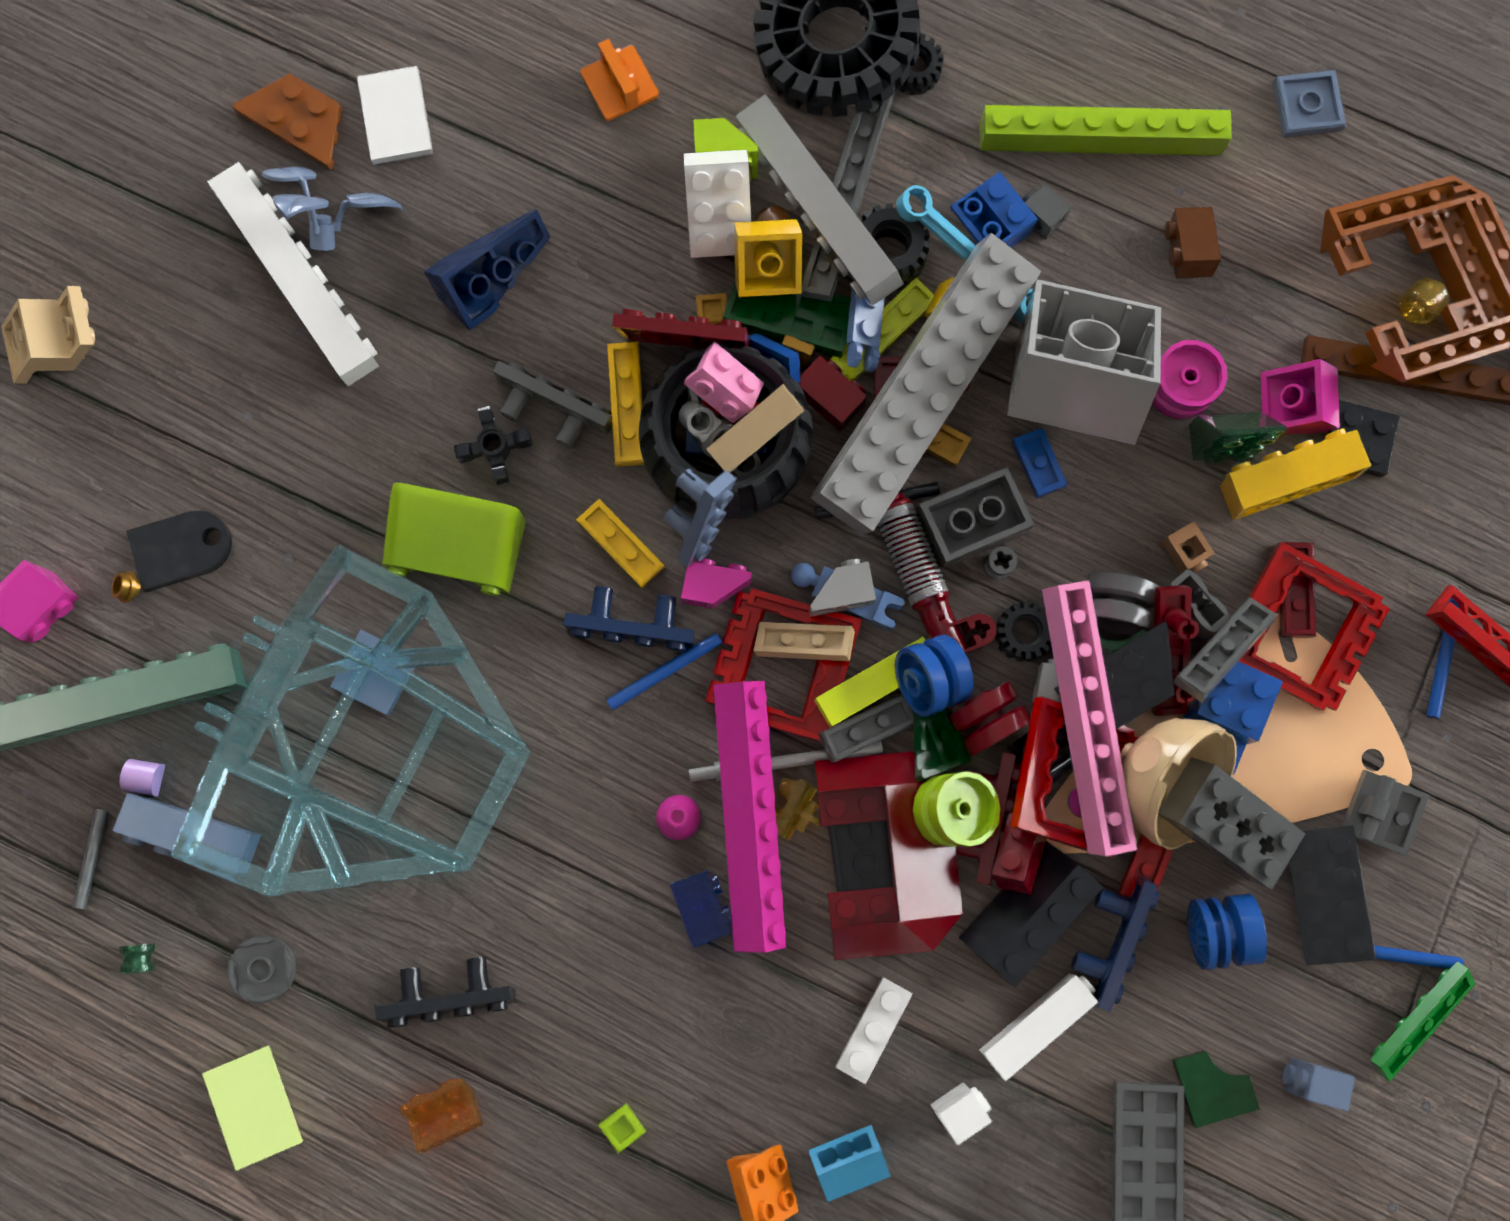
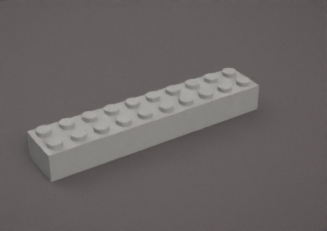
M993 233L977 243L810 498L859 534L863 535L873 532L1042 271Z

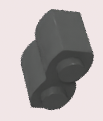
M1185 570L1165 587L1187 585L1192 588L1191 620L1196 621L1199 626L1198 634L1193 639L1200 642L1221 628L1230 619V615L1221 601L1208 594V590L1200 577L1190 570Z

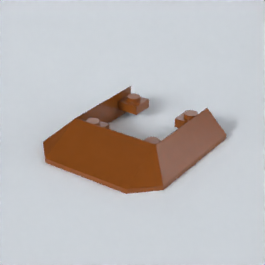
M1451 175L1336 206L1325 211L1320 254L1329 252L1339 276L1366 269L1372 264L1363 242L1403 231L1414 255L1430 251L1453 301V304H1449L1439 310L1450 334L1409 346L1398 320L1373 327L1365 332L1377 359V362L1371 365V367L1403 383L1510 349V238L1489 195Z

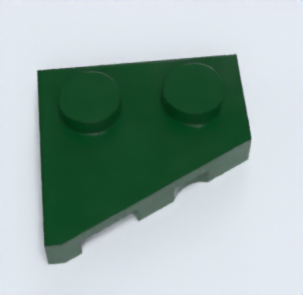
M948 707L931 716L914 714L915 779L917 782L972 761L959 731H955L948 719V716L951 715Z

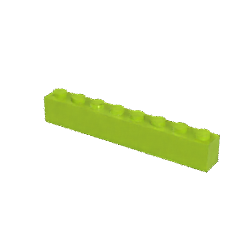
M985 105L980 120V151L1221 156L1232 139L1231 110Z

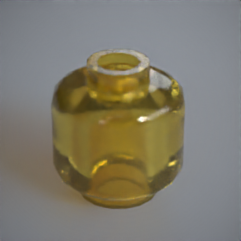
M1430 278L1419 279L1400 297L1401 315L1412 324H1429L1442 313L1445 306L1449 305V295L1446 287L1440 281Z

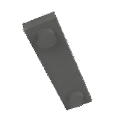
M1249 597L1179 673L1174 684L1200 702H1203L1272 625L1277 614Z

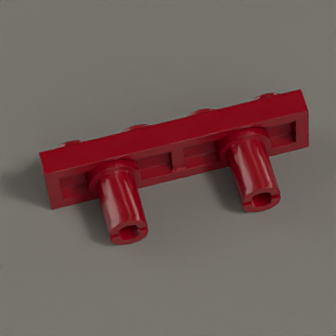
M1187 585L1155 587L1154 627L1163 621L1168 626L1173 684L1179 673L1189 664L1190 639L1196 637L1199 631L1197 622L1191 620L1192 588ZM1174 684L1175 695L1151 708V712L1155 716L1187 714L1188 703L1192 702L1195 698Z
M1003 752L999 773L996 772L995 775L966 770L980 774L988 780L998 794L1000 804L999 824L990 838L982 844L969 847H955L956 854L978 859L980 864L976 882L991 886L992 879L994 880L991 873L1004 832L1005 815L1012 813L1015 796L1010 795L1012 783L1018 784L1022 764L1016 763L1017 757L1014 754Z

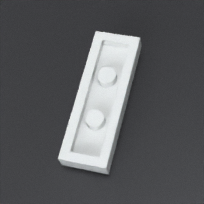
M882 977L835 1067L866 1084L912 993Z

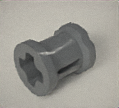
M996 547L986 558V563L984 564L986 574L996 580L1005 579L1017 566V555L1009 547ZM997 559L999 561L1005 560L1007 565L1004 568L1002 565L996 567L994 562Z

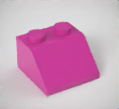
M1318 359L1261 372L1264 433L1314 434L1340 429L1338 374L1336 367Z
M23 560L0 583V627L17 639L33 644L47 635L50 630L49 627L58 618L67 615L72 610L73 603L79 597L54 572Z

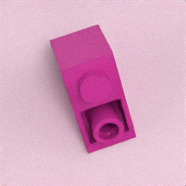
M704 558L700 562L696 559V562L689 565L686 570L681 595L682 603L715 609L751 584L752 572H747L745 566L738 564H728L726 568L715 566V561Z

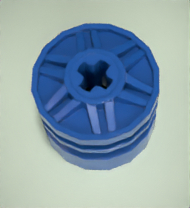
M1250 893L1225 896L1222 905L1216 897L1207 898L1206 901L1203 899L1190 900L1187 911L1189 940L1196 962L1202 970L1215 969L1216 965L1218 968H1227L1231 959L1236 966L1263 964L1267 953V935L1261 909L1254 896Z

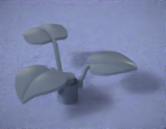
M284 167L262 171V176L269 180L297 181L301 184L304 195H275L273 203L287 220L300 212L308 211L310 248L315 250L335 249V231H341V221L345 210L349 207L392 206L402 211V206L399 203L381 194L346 195V200L342 201L336 220L332 222L331 216L316 214L315 212L316 209L328 207L329 202L320 197H310L306 179H316L314 171L303 167Z

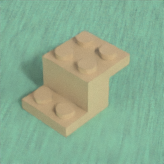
M67 286L58 300L18 299L1 326L13 384H27L36 371H74L91 347L94 346L95 333L93 328L89 327L87 319L89 312L88 302L83 298L80 286Z

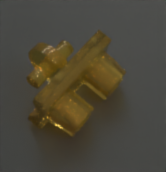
M783 778L778 787L777 793L788 799V802L783 811L775 807L777 835L787 841L790 840L795 829L804 833L809 823L818 827L821 820L813 816L819 804L812 801L817 789L802 779L797 782L792 779Z

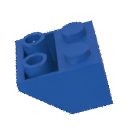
M998 172L950 206L952 212L977 243L993 233L1012 248L1032 233L1038 219L1001 172Z

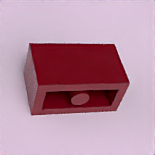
M819 356L800 376L798 384L804 392L808 405L841 432L864 407L867 395L864 394L865 389L853 379L849 381L841 374V368L830 359L826 361Z
M1009 813L991 875L999 888L1031 895L1046 838L1011 828L1013 814Z

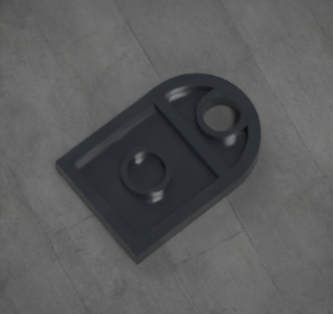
M200 510L186 512L126 531L141 589L144 592H150L211 573L225 563L232 548V537L227 525L215 515ZM219 530L221 533L219 543L214 546H208L206 542L207 535L211 531Z

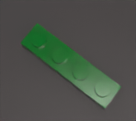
M1456 962L1451 969L1443 971L1436 986L1429 993H1425L1420 997L1413 1012L1407 1018H1403L1398 1022L1395 1032L1386 1042H1382L1376 1047L1370 1060L1379 1075L1390 1082L1475 986L1476 983L1469 968Z

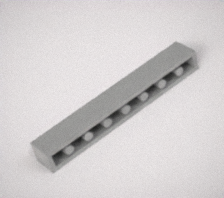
M763 95L737 114L736 118L741 126L739 130L758 145L759 163L762 167L768 164L771 168L768 174L778 188L784 186L788 191L784 196L794 210L798 207L802 210L804 214L800 218L810 232L814 229L818 232L820 236L816 239L824 252L828 254L832 251L837 259L833 261L834 265L843 277L847 274L851 277L853 282L850 283V286L860 300L865 297L870 305L873 306L902 286L903 282L898 270L767 95Z

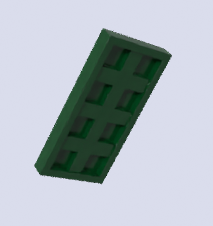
M734 283L722 320L739 321L741 326L747 328L749 332L780 341L784 340L785 335H789L815 346L814 351L842 358L847 340L851 298L834 293L831 302L802 297L801 294L739 297L736 284Z

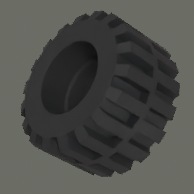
M886 203L884 209H881L880 205L873 207L872 214L867 210L862 215L861 222L875 241L880 238L891 237L899 240L905 246L907 252L897 258H889V260L898 270L904 286H908L913 278L915 279L920 276L921 270L924 268L930 248V242H928L930 237L929 230H924L925 226L919 220L908 222L902 219L897 212V208H893V203Z

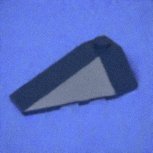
M533 209L449 254L424 271L441 302L467 329L471 330L497 310L500 306L498 303L508 289L511 290L517 283L515 280L526 265L531 264L549 240L550 235L538 211Z

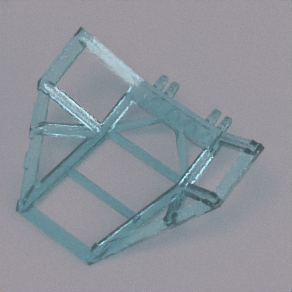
M337 544L280 626L261 616H254L252 622L256 626L275 633L270 644L253 634L245 633L243 636V641L265 651V654L233 713L212 703H207L204 710L208 714L227 721L224 730L220 731L211 724L197 721L194 727L197 731L218 741L175 841L171 857L269 897L283 895L285 892L301 890L308 892L361 885L360 883L378 880L385 882L407 879L409 876L447 871H453V873L469 871L531 754L501 707L489 684L477 668L476 663L457 632L440 608L433 593ZM346 572L408 603L374 648L312 619ZM424 617L442 646L400 649ZM313 642L346 657L345 659L296 674ZM454 665L485 716L407 668ZM355 669L299 774L277 709L288 690ZM370 669L434 708L378 815L309 785ZM445 716L505 752L455 849L389 821ZM268 725L285 774L250 759ZM229 772L291 799L267 869L201 842ZM326 815L411 852L415 857L348 865ZM305 824H307L326 868L288 873Z

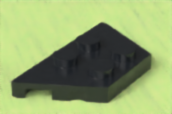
M1165 621L1103 658L1116 729L1175 695L1168 626ZM1058 685V686H1056V687L1054 688V690L1056 691L1057 694L1060 695V690H1059V685Z

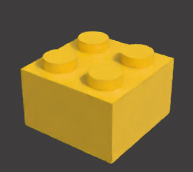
M797 219L734 222L735 284L739 297L802 294V231Z

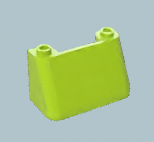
M393 483L389 501L382 565L387 568L388 574L399 577H406L407 573H414L415 570L473 582L481 587L480 592L487 595L499 596L500 592L510 593L526 519L518 508L507 504L405 483Z

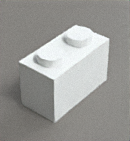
M964 1082L930 1104L957 1145L992 1122L987 1114L991 1107L982 1093L975 1086L970 1089Z

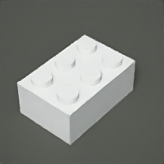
M747 150L685 153L684 169L691 258L735 255L734 222H751Z

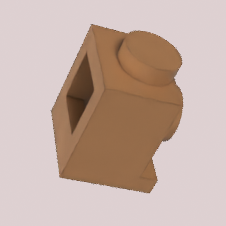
M1194 521L1159 543L1162 549L1165 548L1180 574L1185 570L1197 573L1209 565L1206 559L1215 554ZM1182 548L1189 550L1190 558L1187 557Z

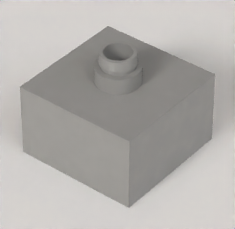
M1036 279L1016 341L1007 416L1135 445L1160 385L1161 307Z

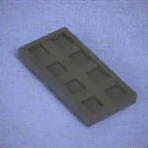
M1114 1081L1112 1221H1183L1184 1086L1181 1084Z

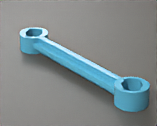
M914 185L906 189L897 199L896 208L902 219L908 222L919 220L964 261L967 260L976 245L932 207V197L927 189ZM910 195L920 199L923 206L922 213L911 211L912 207L909 204ZM1033 289L1029 290L1014 313V316L1020 322H1023L1027 309L1026 300L1027 297H1031Z

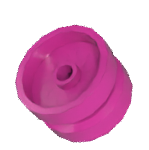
M1183 340L1171 345L1161 356L1160 385L1152 402L1153 406L1162 414L1175 419H1190L1203 413L1223 392L1228 379L1227 367L1221 354L1210 344L1198 340Z

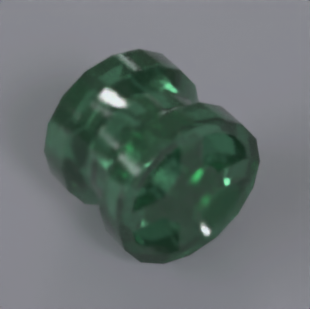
M155 943L120 946V954L123 956L120 974L155 971V963L152 962L151 955L155 951Z

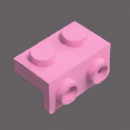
M713 342L707 347L697 369L686 377L684 384L726 419L734 423L753 410L764 382L720 345Z

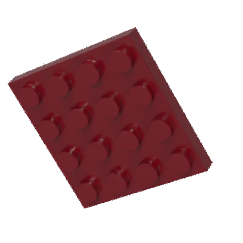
M623 309L622 314L614 313L612 327L626 341L707 349L713 342L727 344L728 348L741 350L743 346L749 347L747 328H743L739 321L722 320L721 325L710 324L708 318L689 316L688 321H679L675 318L674 314L656 313L655 318L642 315V311Z

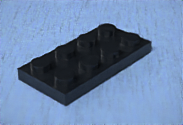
M1354 825L1302 830L1306 834L1289 863L1306 966L1376 960Z

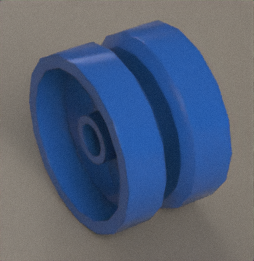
M946 634L938 635L925 640L923 644L918 643L904 647L896 654L895 674L899 689L906 703L918 715L931 716L943 711L945 707L957 706L971 698L974 688L973 673L965 652L954 638Z

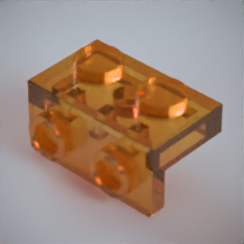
M463 1079L448 1080L441 1084L439 1089L428 1094H418L412 1097L409 1103L400 1107L401 1114L408 1119L416 1151L420 1154L484 1125L474 1090Z

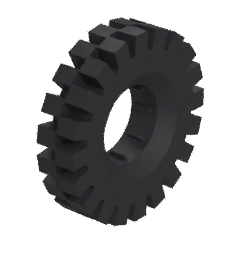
M759 0L761 10H755L753 22L755 33L753 34L760 66L765 78L768 77L770 87L778 96L784 93L786 103L799 109L803 102H805L809 114L822 116L825 106L831 107L832 117L848 116V105L855 104L858 113L872 109L871 98L876 96L883 103L894 94L893 83L895 82L900 86L905 83L910 76V65L915 66L919 55L921 37L917 0ZM846 7L856 10L861 17L864 16L869 24L865 25V35L862 39L845 50H821L805 37V34L809 33L811 21L821 12L831 8Z

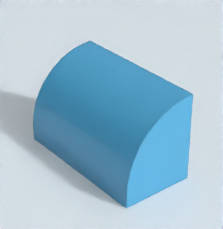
M871 1125L809 1150L816 1174L828 1202L891 1177Z

